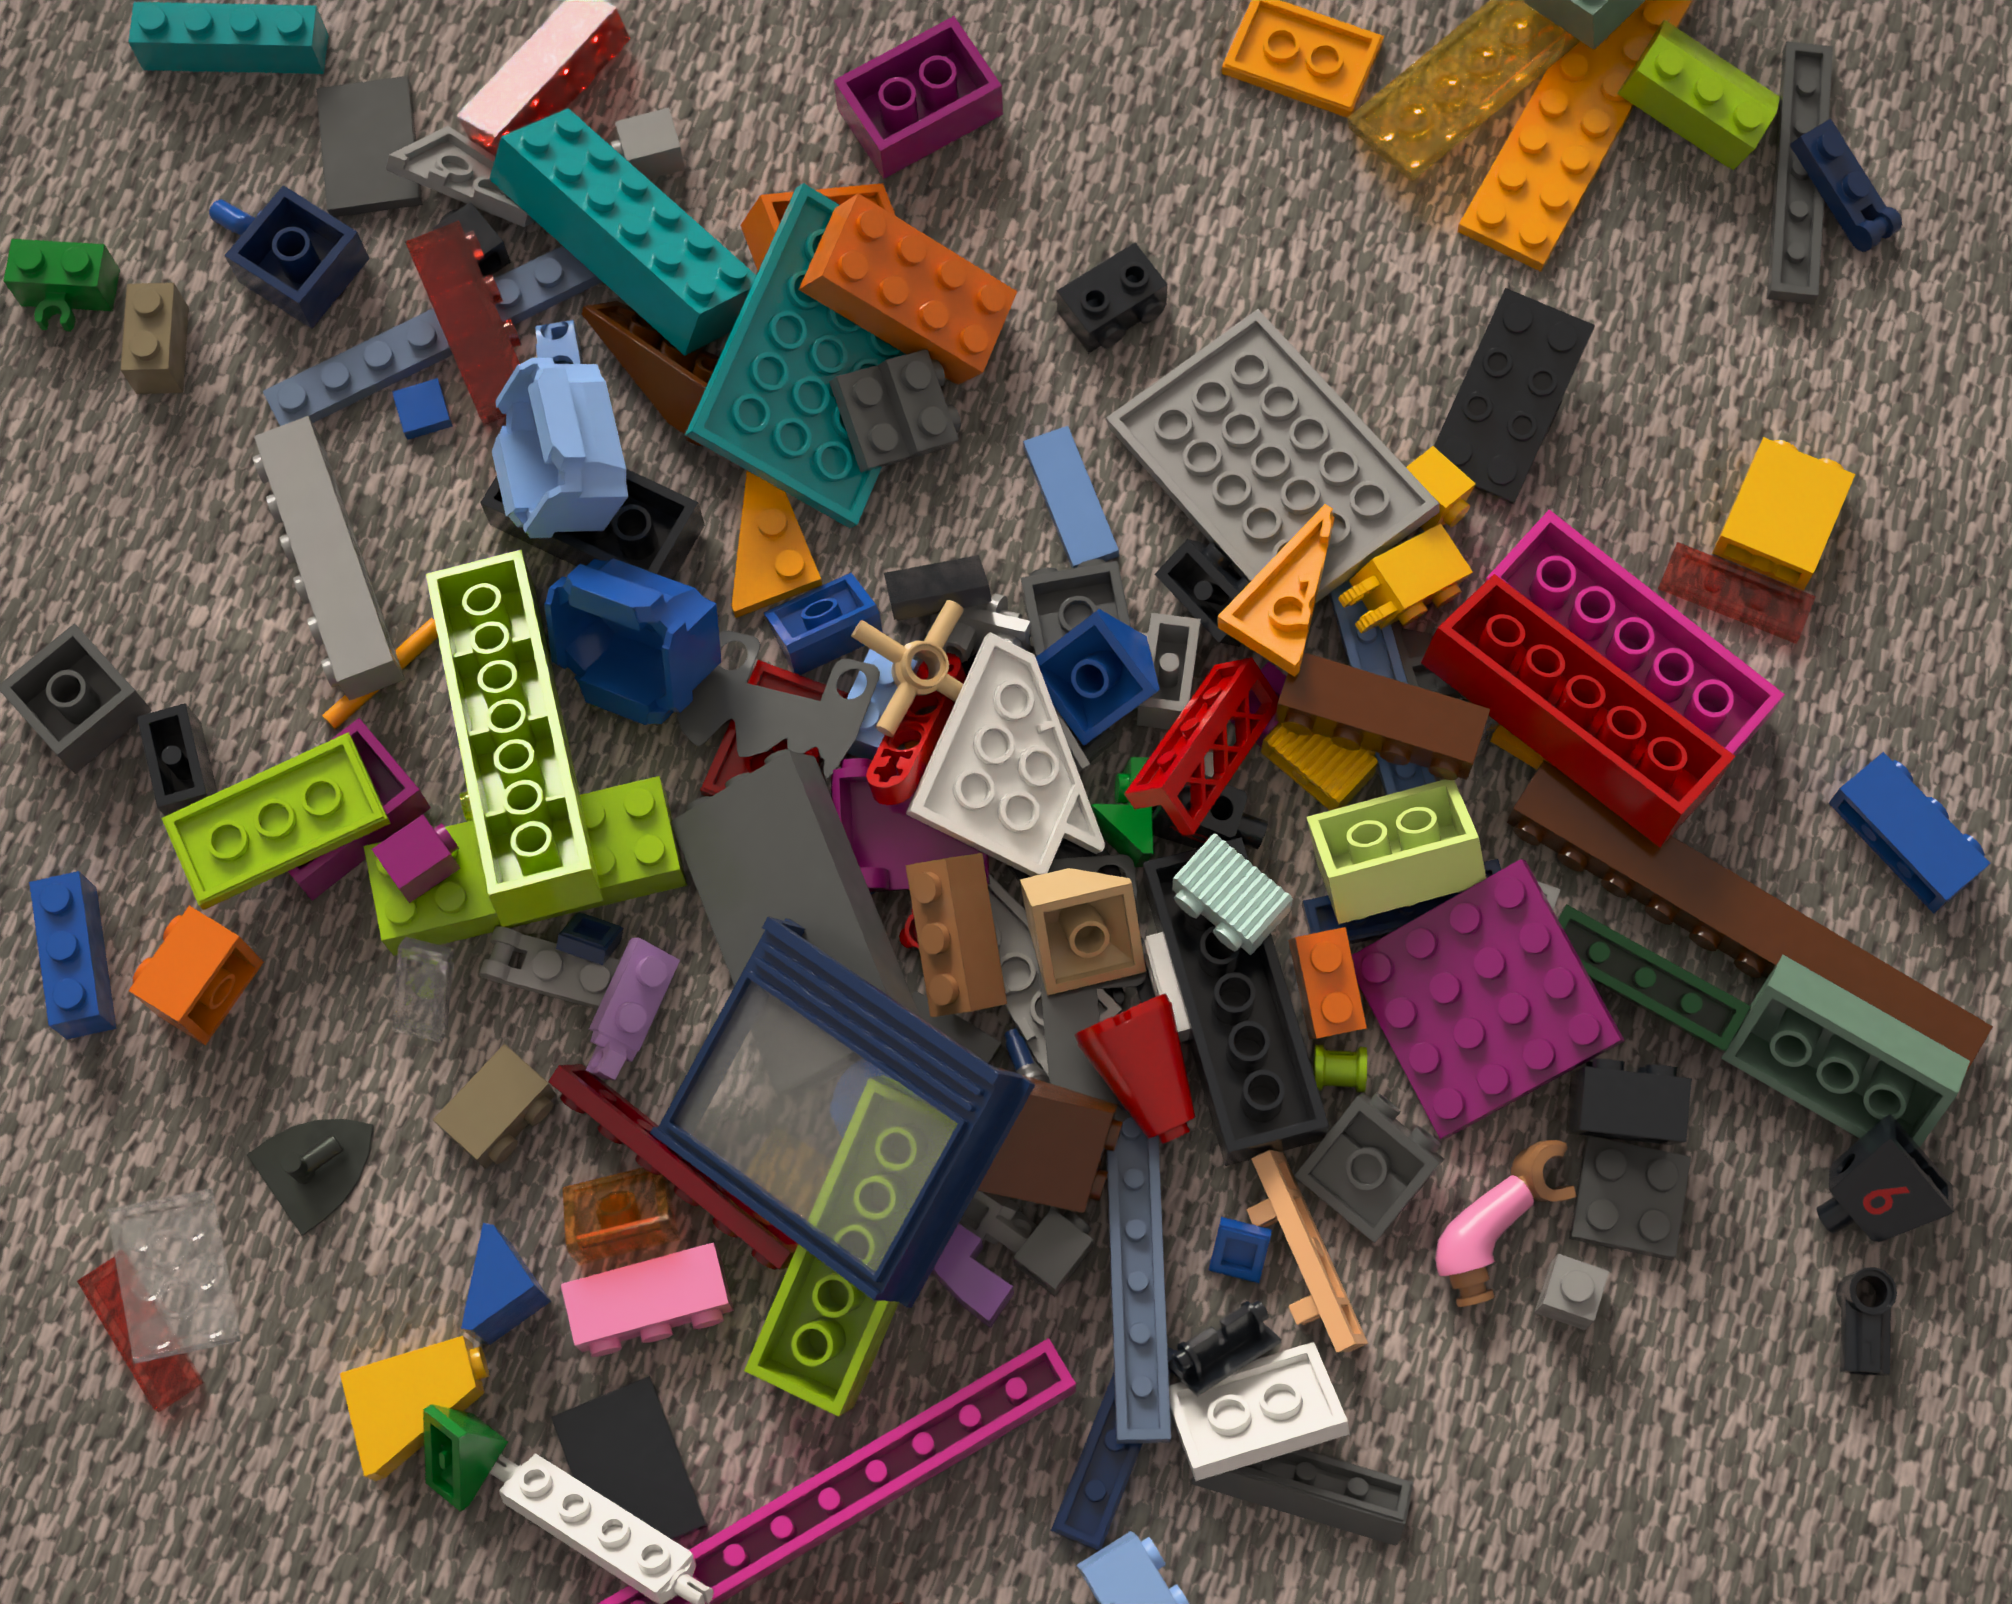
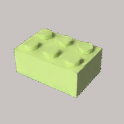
M1444 779L1307 817L1316 862L1338 924L1364 919L1371 915L1404 906H1412L1419 902L1448 894L1463 892L1486 879L1479 836L1455 780Z

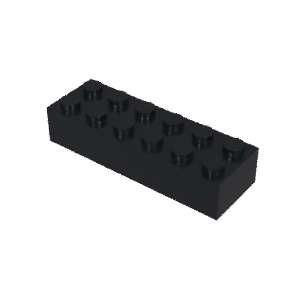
M1242 837L1226 841L1230 847H1233L1237 853L1242 854L1248 860ZM1197 848L1143 862L1142 881L1157 933L1163 932L1190 1026L1188 1040L1225 1166L1251 1160V1158L1268 1150L1282 1152L1320 1142L1326 1136L1329 1124L1271 933L1251 955L1241 947L1237 951H1233L1215 936L1213 930L1216 926L1202 914L1198 918L1191 917L1174 900L1177 893L1172 890L1173 877L1200 849Z

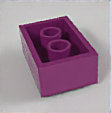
M955 16L833 80L838 111L883 179L1003 115L1002 85Z
M360 718L332 739L349 732L391 824L289 870V874L312 901L366 859L364 846L383 842L431 808L419 788Z

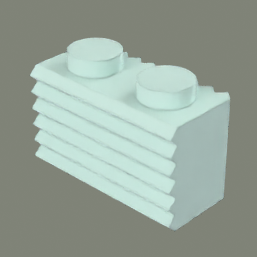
M1215 833L1173 877L1172 890L1177 893L1174 900L1178 906L1193 918H1198L1200 914L1216 926L1213 930L1215 936L1233 951H1237L1241 947L1250 955L1253 954L1257 947L1262 944L1291 911L1293 901L1291 895L1286 893L1282 887L1277 886L1266 874L1253 866L1242 854L1237 853L1233 847H1230L1226 841L1222 840Z

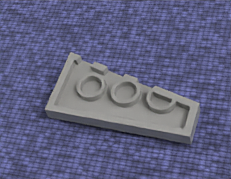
M989 874L990 884H988L1007 999V1004L1004 1006L1021 1036L1024 1037L1039 1067L1049 1076L1038 960L1029 931L1026 912ZM1097 989L1100 1022L1122 1013V1008L1103 989Z

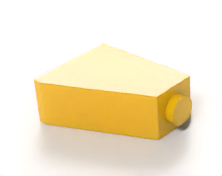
M460 1336L340 1373L364 1476L373 1481L386 1478L424 1445L423 1409L434 1404L464 1411L485 1393L481 1379L489 1377V1370L481 1346L473 1348L471 1341L464 1336Z

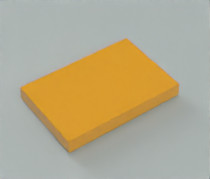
M1251 0L1222 65L1221 74L1351 119L1382 47L1384 36L1281 0Z

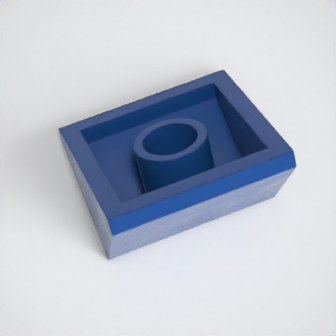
M852 573L763 612L792 672L798 675H802L865 646L851 637L861 620L883 633L877 605Z
M1101 609L1095 611L1036 656L1054 707L1083 745H1086L1160 690L1147 636Z
M483 1223L461 1329L477 1342L491 1345L546 1306L551 1300L512 1243L493 1224Z

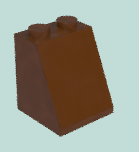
M1024 1076L1036 1085L981 1182L978 1191L1084 1213L1090 1203V1199L1100 1201L1109 1171L1100 1169L1105 1149L1114 1152L1120 1137L1123 1122L1114 1119L1118 1105Z

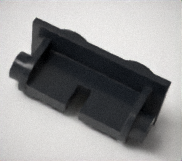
M1258 1300L1252 1304L1246 1301L1241 1304L1238 1310L1220 1320L1221 1328L1216 1331L1214 1328L1209 1327L1189 1341L1178 1344L1177 1352L1172 1354V1360L1168 1362V1369L1198 1397L1282 1341L1277 1334L1263 1323L1269 1319L1265 1306Z

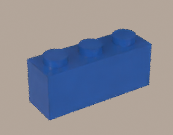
M1884 752L1840 787L1829 802L1834 810L1933 914L1975 880L1991 864L1984 857L1985 854L1981 845L1970 835L1962 834L1950 822L1949 815L1943 805L1932 797H1926L1913 783V777L1909 770L1899 761L1891 760Z
M80 871L29 882L48 1025L66 1040L117 1029L96 886Z

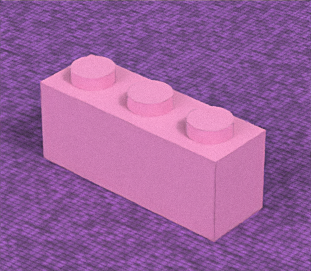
M714 1242L561 1284L574 1345L581 1352L590 1350L591 1357L615 1353L622 1349V1341L640 1336L642 1343L666 1339L673 1335L671 1328L692 1322L693 1329L714 1326L724 1321L722 1314L734 1311L720 1252Z

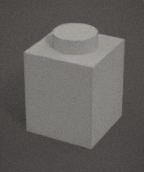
M669 107L615 121L619 140L612 141V147L648 179L686 170Z
M1557 1254L1549 1264L1535 1313L1586 1330L1595 1321L1609 1271Z

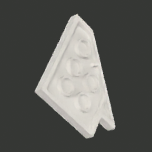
M990 632L983 639L906 815L1032 877L1048 873L1062 838L1095 854L1103 851L1105 842L1035 655Z

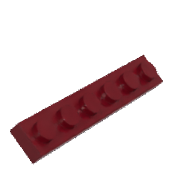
M583 1064L558 1065L548 1082L562 1093L560 1100L566 1106L578 1113H587L599 1123L597 1129L604 1137L617 1144L624 1143L637 1154L635 1160L641 1167L655 1175L662 1174L675 1185L673 1190L679 1198L693 1206L703 1207L714 1216L712 1223L721 1232L733 1238L739 1237L753 1248L751 1254L759 1263L773 1270L789 1267L798 1243L650 1134L653 1127H658V1125L598 1076L586 1071V1067Z

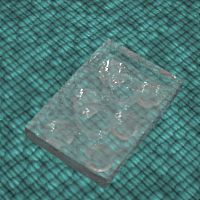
M212 1188L107 1209L134 1364L241 1341Z

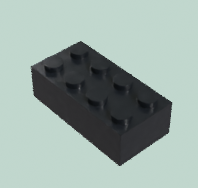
M626 469L628 498L604 531L555 532L551 538H530L527 533H524L523 527H517L509 517H506L497 476L480 502L490 526L576 567L579 564L586 566L593 559L607 561L614 558L674 580L705 526L697 501Z

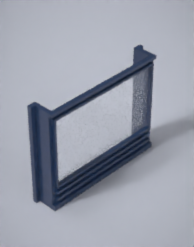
M767 917L762 926L765 931L660 1125L653 1127L650 1134L871 1299L899 1302L906 1308H912L1036 1084L1019 1073L996 1069L802 938L805 928L793 920L785 918L783 921Z

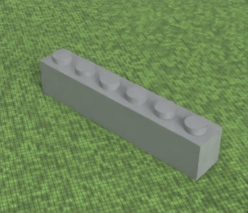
M309 416L255 435L254 438L260 454L253 456V462L263 484L270 483L273 494L266 496V500L277 524L283 522L287 534L280 536V542L289 563L296 562L301 574L293 577L294 584L303 604H311L314 616L308 618L307 622L318 646L325 645L328 658L321 660L329 684L332 688L339 685L348 699L353 700L405 680L322 438Z

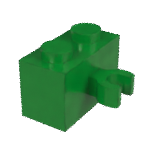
M11 239L4 283L20 306L36 307L34 318L41 330L48 329L49 319L53 315L61 314V326L66 332H71L76 322L75 315L71 309L113 312L120 268L105 244Z

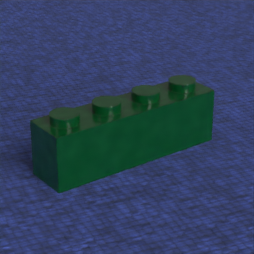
M1567 904L1563 907L1558 920L1592 981L1714 1049L1726 1052L1750 1010V1005Z

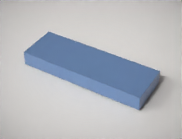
M1065 426L1023 441L1024 451L1071 568H1077L1082 562L1092 559L1108 561L1119 557V549L1069 427Z

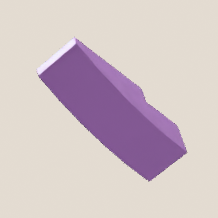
M958 1224L932 1273L966 1310L991 1328L1014 1295L1013 1286L975 1260L983 1249L982 1239Z

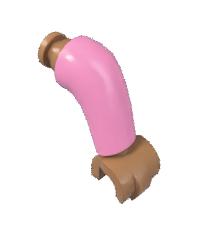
M1559 1140L1538 1141L1520 1151L1513 1161L1511 1176L1473 1202L1447 1225L1438 1239L1435 1261L1438 1275L1449 1276L1452 1289H1459L1461 1296L1455 1299L1457 1307L1482 1303L1495 1297L1493 1289H1486L1484 1283L1490 1279L1486 1266L1495 1262L1493 1257L1495 1242L1508 1227L1533 1206L1534 1200L1538 1202H1554L1577 1197L1574 1185L1549 1188L1543 1178L1545 1163L1550 1158H1563L1568 1149L1567 1143Z

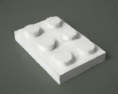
M1314 1342L1255 1359L1198 1397L1183 1382L1169 1385L1170 1413L1195 1481L1349 1435L1347 1418Z

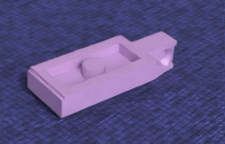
M631 938L589 1028L593 1031L590 1042L597 1046L586 1071L602 1079L615 1080L625 1060L628 1062L633 1061L637 1051H640L680 962L679 959L641 938Z

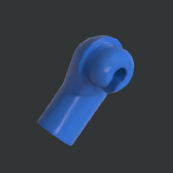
M221 199L216 200L209 210V216L214 222L238 235H242L255 219Z

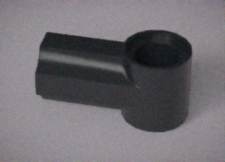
M1875 1267L1863 1268L1843 1277L1836 1290L1837 1303L1841 1307L1840 1372L1887 1376L1890 1375L1891 1307L1894 1305L1897 1297L1896 1283L1891 1275L1882 1269ZM1860 1280L1869 1282L1876 1291V1301L1872 1307L1865 1306L1857 1297L1856 1288Z

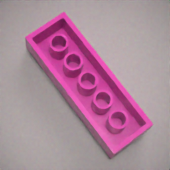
M1548 510L1485 580L1486 582L1493 574H1496L1735 756L1770 718L1785 695L1551 510Z

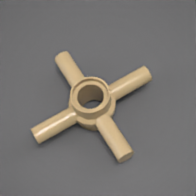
M947 600L925 640L914 641L905 646L863 620L854 629L851 637L893 663L891 674L898 688L875 726L884 735L894 736L916 695H927L937 690L956 702L963 683L947 674L949 661L943 647L964 611L963 607L958 603ZM913 657H918L927 664L929 670L927 680L921 679L914 674L911 667Z

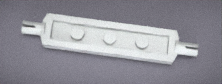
M536 1453L520 1466L502 1454L499 1456L489 1474L505 1483L499 1490L505 1505L658 1604H663L677 1595L691 1604H705V1602L709 1604L714 1594L713 1589L692 1577L696 1568L692 1552Z

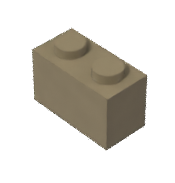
M175 283L127 284L121 372L136 394L183 393L189 307Z
M503 1044L435 1116L433 1121L483 1168L487 1169L492 1162L500 1164L510 1156L518 1144L515 1138L528 1124L535 1126L548 1115L553 1107V1102L550 1100L556 1095V1092L544 1078L506 1044Z

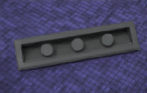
M1304 1449L1199 1481H1195L1194 1476L1192 1479V1484L1394 1546L1398 1544L1406 1523L1414 1482Z

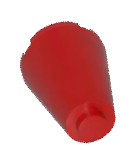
M1166 993L1074 1034L1078 1047L1148 1139L1158 1135L1161 1143L1164 1144L1190 1132L1186 1122L1196 1117L1172 1002L1169 1001Z

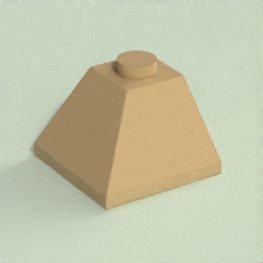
M1067 868L1020 879L1027 923L1047 995L1146 972L1133 886L1130 878Z

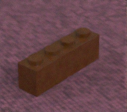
M1304 652L1299 673L1295 677L1287 673L1277 704L1274 721L1283 723L1285 729L1299 735H1310L1313 732L1329 737L1335 745L1344 749L1359 750L1361 747L1380 753L1382 759L1396 765H1407L1410 762L1429 768L1428 771L1432 775L1441 779L1456 780L1457 778L1467 780L1474 764L1490 709Z

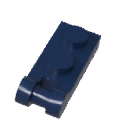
M1831 118L1789 144L1848 239L1857 250L1862 252L1869 251L1880 243L1881 238H1889L1901 229L1902 218L1894 208L1886 207Z

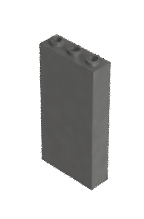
M791 749L775 752L765 759V765L752 773H743L729 779L725 783L726 788L714 796L701 797L692 801L686 806L687 812L671 820L734 986L765 931L762 926L767 917L783 921L785 918H788L805 928L802 938L920 1017L815 756L793 752ZM772 994L769 995L751 1028L777 1095H804L840 1076L856 1062L864 1059Z

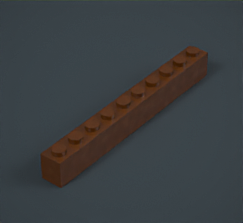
M1543 760L1512 809L1507 823L1514 827L1513 831L1520 839L1534 846H1539L1542 843L1557 852L1558 860L1566 867L1577 872H1583L1584 869L1602 879L1601 885L1611 894L1620 898L1632 897L1646 906V913L1653 919L1666 925H1671L1673 922L1689 931V937L1695 944L1708 951L1719 949L1734 958V965L1751 977L1761 978V976L1768 978L1781 956L1785 955L1970 1061L1967 1071L1993 1028L1990 1024L1675 837L1671 836L1661 847H1658L1545 760Z

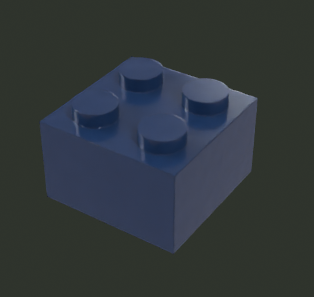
M284 185L224 255L239 283L313 329L370 259L357 231Z

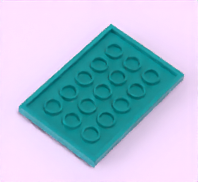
M802 183L796 187L685 436L842 525L852 528L858 525L882 467L860 472L829 381L836 376L877 366L887 359L906 354L799 290L832 213L839 206L836 202Z

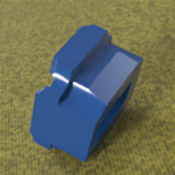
M612 558L607 561L593 559L586 566L579 564L567 577L562 576L548 590L544 606L551 660L563 669L568 667L576 674L574 678L580 687L586 703L643 725L662 724L672 713H681L693 701L692 690L721 663L717 604L703 597L694 587Z

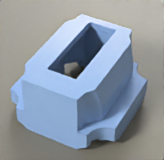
M530 358L516 366L495 401L496 408H499L502 414H506V426H502L492 448V456L505 515L517 527H523L524 533H527L530 538H551L555 532L604 531L628 498L626 465L606 381L600 374L598 364H554L553 358Z

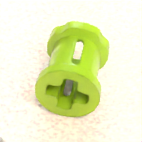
M1315 1045L1313 1074L1318 1090L1321 1091L1324 1086L1355 1087L1357 1092L1365 1093L1367 1082V1047H1358L1355 1052L1325 1050L1323 1045Z

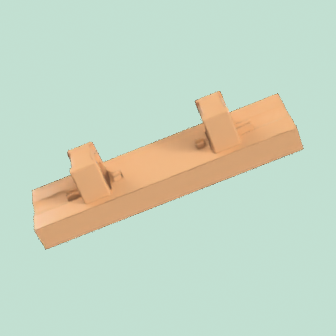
M1268 1150L1251 1158L1268 1198L1248 1208L1246 1211L1253 1225L1266 1228L1277 1222L1280 1223L1311 1294L1289 1305L1295 1323L1297 1325L1301 1323L1306 1325L1321 1318L1336 1353L1351 1352L1367 1345L1366 1337L1284 1153Z

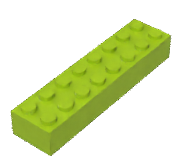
M522 550L426 574L488 895L501 926L506 927L603 901L535 587Z

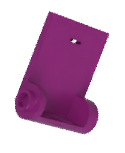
M844 759L840 762L841 768L833 770L831 775L832 800L870 892L909 890L905 865L978 853L983 854L987 884H990L989 856L906 815L915 792L909 799L897 805L886 806L874 800L866 777L867 770L871 764L870 759Z

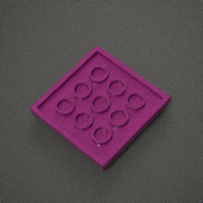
M1523 859L1516 861L1352 955L1357 982L1440 1139H1446L1625 1041L1530 867Z

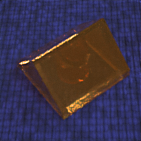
M642 1167L562 1187L566 1247L569 1255L579 1265L680 1240L667 1178L662 1174L655 1175Z

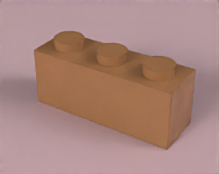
M978 853L905 865L930 1017L972 1012L1007 1004L983 854Z

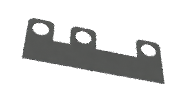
M1127 855L1053 859L1048 871L1050 873L1072 868L1096 873L1105 865H1116L1125 872L1127 878H1130L1134 898L1137 896L1135 866L1133 860ZM1039 968L1049 1083L1117 1104L1118 1108L1114 1119L1124 1122V1120L1131 1117L1130 1114L1119 1106L1117 1097L1078 1047L1074 1034L1100 1022L1097 989L1138 986L1144 982L1146 972L1047 995Z

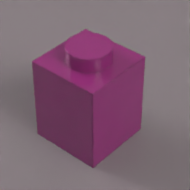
M421 815L372 848L378 860L409 903L461 869L452 856V853L459 849L454 839L442 823L433 829L424 815Z

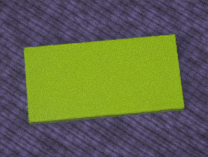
M349 732L161 818L197 903L203 910L391 824Z

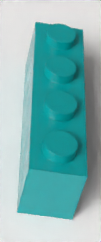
M134 2L128 43L142 69L148 71L324 74L328 32L316 5Z

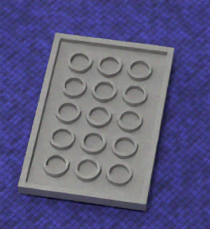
M1259 309L1106 417L1108 428L1210 543L1214 542L1221 553L1232 561L1230 565L1241 578L1245 576L1249 583L1324 504L1333 508L1334 526L1316 603L1355 575L1371 559L1388 551L1440 512L1439 502Z

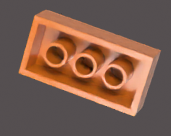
M859 193L834 209L799 287L801 292L905 354L928 349L931 360L936 359L941 363L945 378L958 385L984 372L1018 292Z

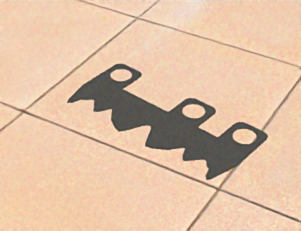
M733 631L721 632L719 634L720 650L729 642L739 641L747 648V659L741 667L735 670H726L719 664L692 690L693 701L681 713L676 712L682 732L693 744L701 746L726 721L733 719L736 725L737 752L739 757H750L767 752L782 740L787 739L788 749H791L793 752L804 754L810 749L817 747L821 758L824 759L823 773L826 779H828L856 740L880 677L879 669L873 664L845 658L839 660L832 669L821 700L818 701L748 684L747 680L760 650L759 640L754 636ZM851 669L862 671L867 679L864 692L853 699L841 697L837 692L839 677ZM618 715L616 724L622 722L625 717Z

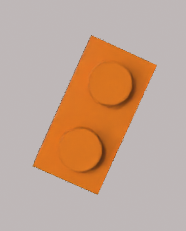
M1346 927L1298 936L1288 940L1309 1040L1367 1029Z

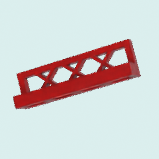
M1252 657L1213 666L1124 793L1134 809L1161 805L1182 836L1195 833L1276 713L1279 698ZM1251 689L1261 702L1255 714H1251L1249 710V691ZM1229 720H1235L1236 742L1233 746H1228L1227 723ZM1207 752L1213 753L1214 774L1211 779H1205L1204 757ZM1185 785H1190L1191 808L1189 811L1186 810L1177 797Z

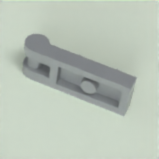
M496 926L490 940L494 944L490 959H484L479 975L490 981L598 1009L620 960L609 957L603 965L556 950L557 943L524 935L506 927ZM513 951L526 954L522 969L509 966Z

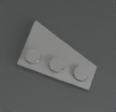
M446 126L389 154L386 170L464 203L468 204L471 202L476 208L522 227L535 222L533 218L489 180L495 156L450 126Z

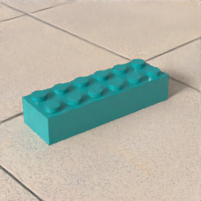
M569 108L501 136L489 180L684 356L732 331L756 278V274Z

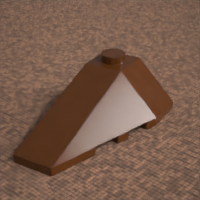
M619 301L583 306L581 315L666 422L683 433L688 442L703 446L685 436V433L720 357L705 351L707 344L684 356L636 311Z

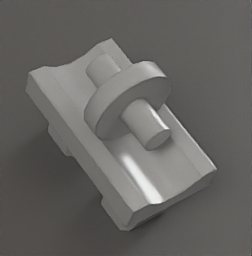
M995 593L988 606L978 605L963 608L964 611L945 643L943 650L945 653L955 654L963 663L968 661L973 649L979 650L984 637L991 632L1033 654L1034 648L1030 644L1031 623L1028 620L1021 619V614L1008 611L1007 596Z

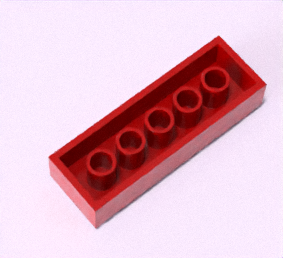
M1493 574L1437 628L1421 661V664L1470 702L1489 708V716L1658 847H1661L1714 790L1735 758V755L1496 574Z

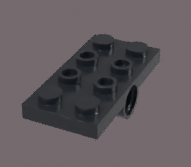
M1504 289L1434 444V447L1476 483L1474 488L1515 504L1539 449L1558 413L1564 394L1593 333L1594 324L1510 289Z

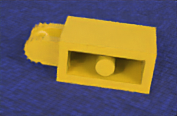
M1440 523L1371 559L1349 580L1353 587L1340 595L1338 600L1344 608L1353 606L1362 600L1368 612L1362 615L1359 621L1355 623L1360 633L1367 632L1376 626L1383 629L1398 620L1402 626H1406L1428 611L1426 605L1433 602L1439 608L1461 594L1462 591L1458 585L1472 574L1473 571Z

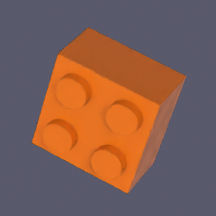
M189 905L183 915L176 916L168 924L163 934L164 941L153 957L145 959L138 966L133 976V985L128 991L157 1016L203 1045H206L264 962L240 936Z

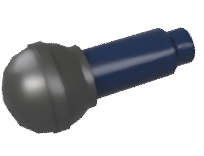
M1017 1029L1007 1031L1004 1034L1005 1046L1016 1073L1049 1083L1048 1074L1034 1063L1024 1037L1020 1036Z

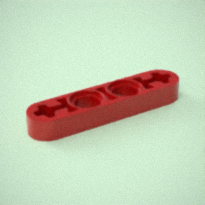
M946 653L949 661L947 674L964 684L966 676L960 658L955 654ZM923 661L915 675L927 680L929 670L927 664ZM937 690L927 695H916L894 736H884L867 770L866 777L875 801L886 806L897 805L913 795L954 707V701ZM928 706L937 707L930 713L915 715L922 708ZM914 740L920 741L913 748L907 750L898 749L903 743Z

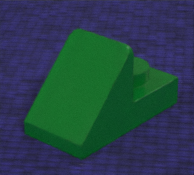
M1130 757L1123 772L1116 774L1115 802L1123 804L1091 805L1102 837L1119 854L1129 856L1133 860L1135 868L1143 867V862L1149 861L1153 855L1152 807L1134 809L1124 793L1149 759L1146 757Z

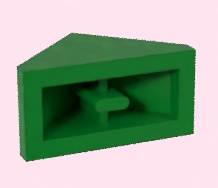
M431 1404L423 1409L425 1483L462 1512L471 1504L508 1441L473 1413Z

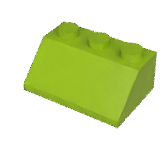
M1665 19L1658 27L1617 93L1732 170L1737 168L1755 150L1777 114L1780 98Z

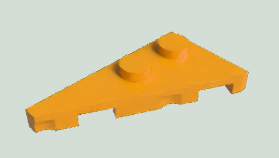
M749 471L746 472L731 604L735 618L823 585L786 492Z
M1326 504L1319 509L1218 615V628L1294 677L1300 671L1334 526L1333 508Z

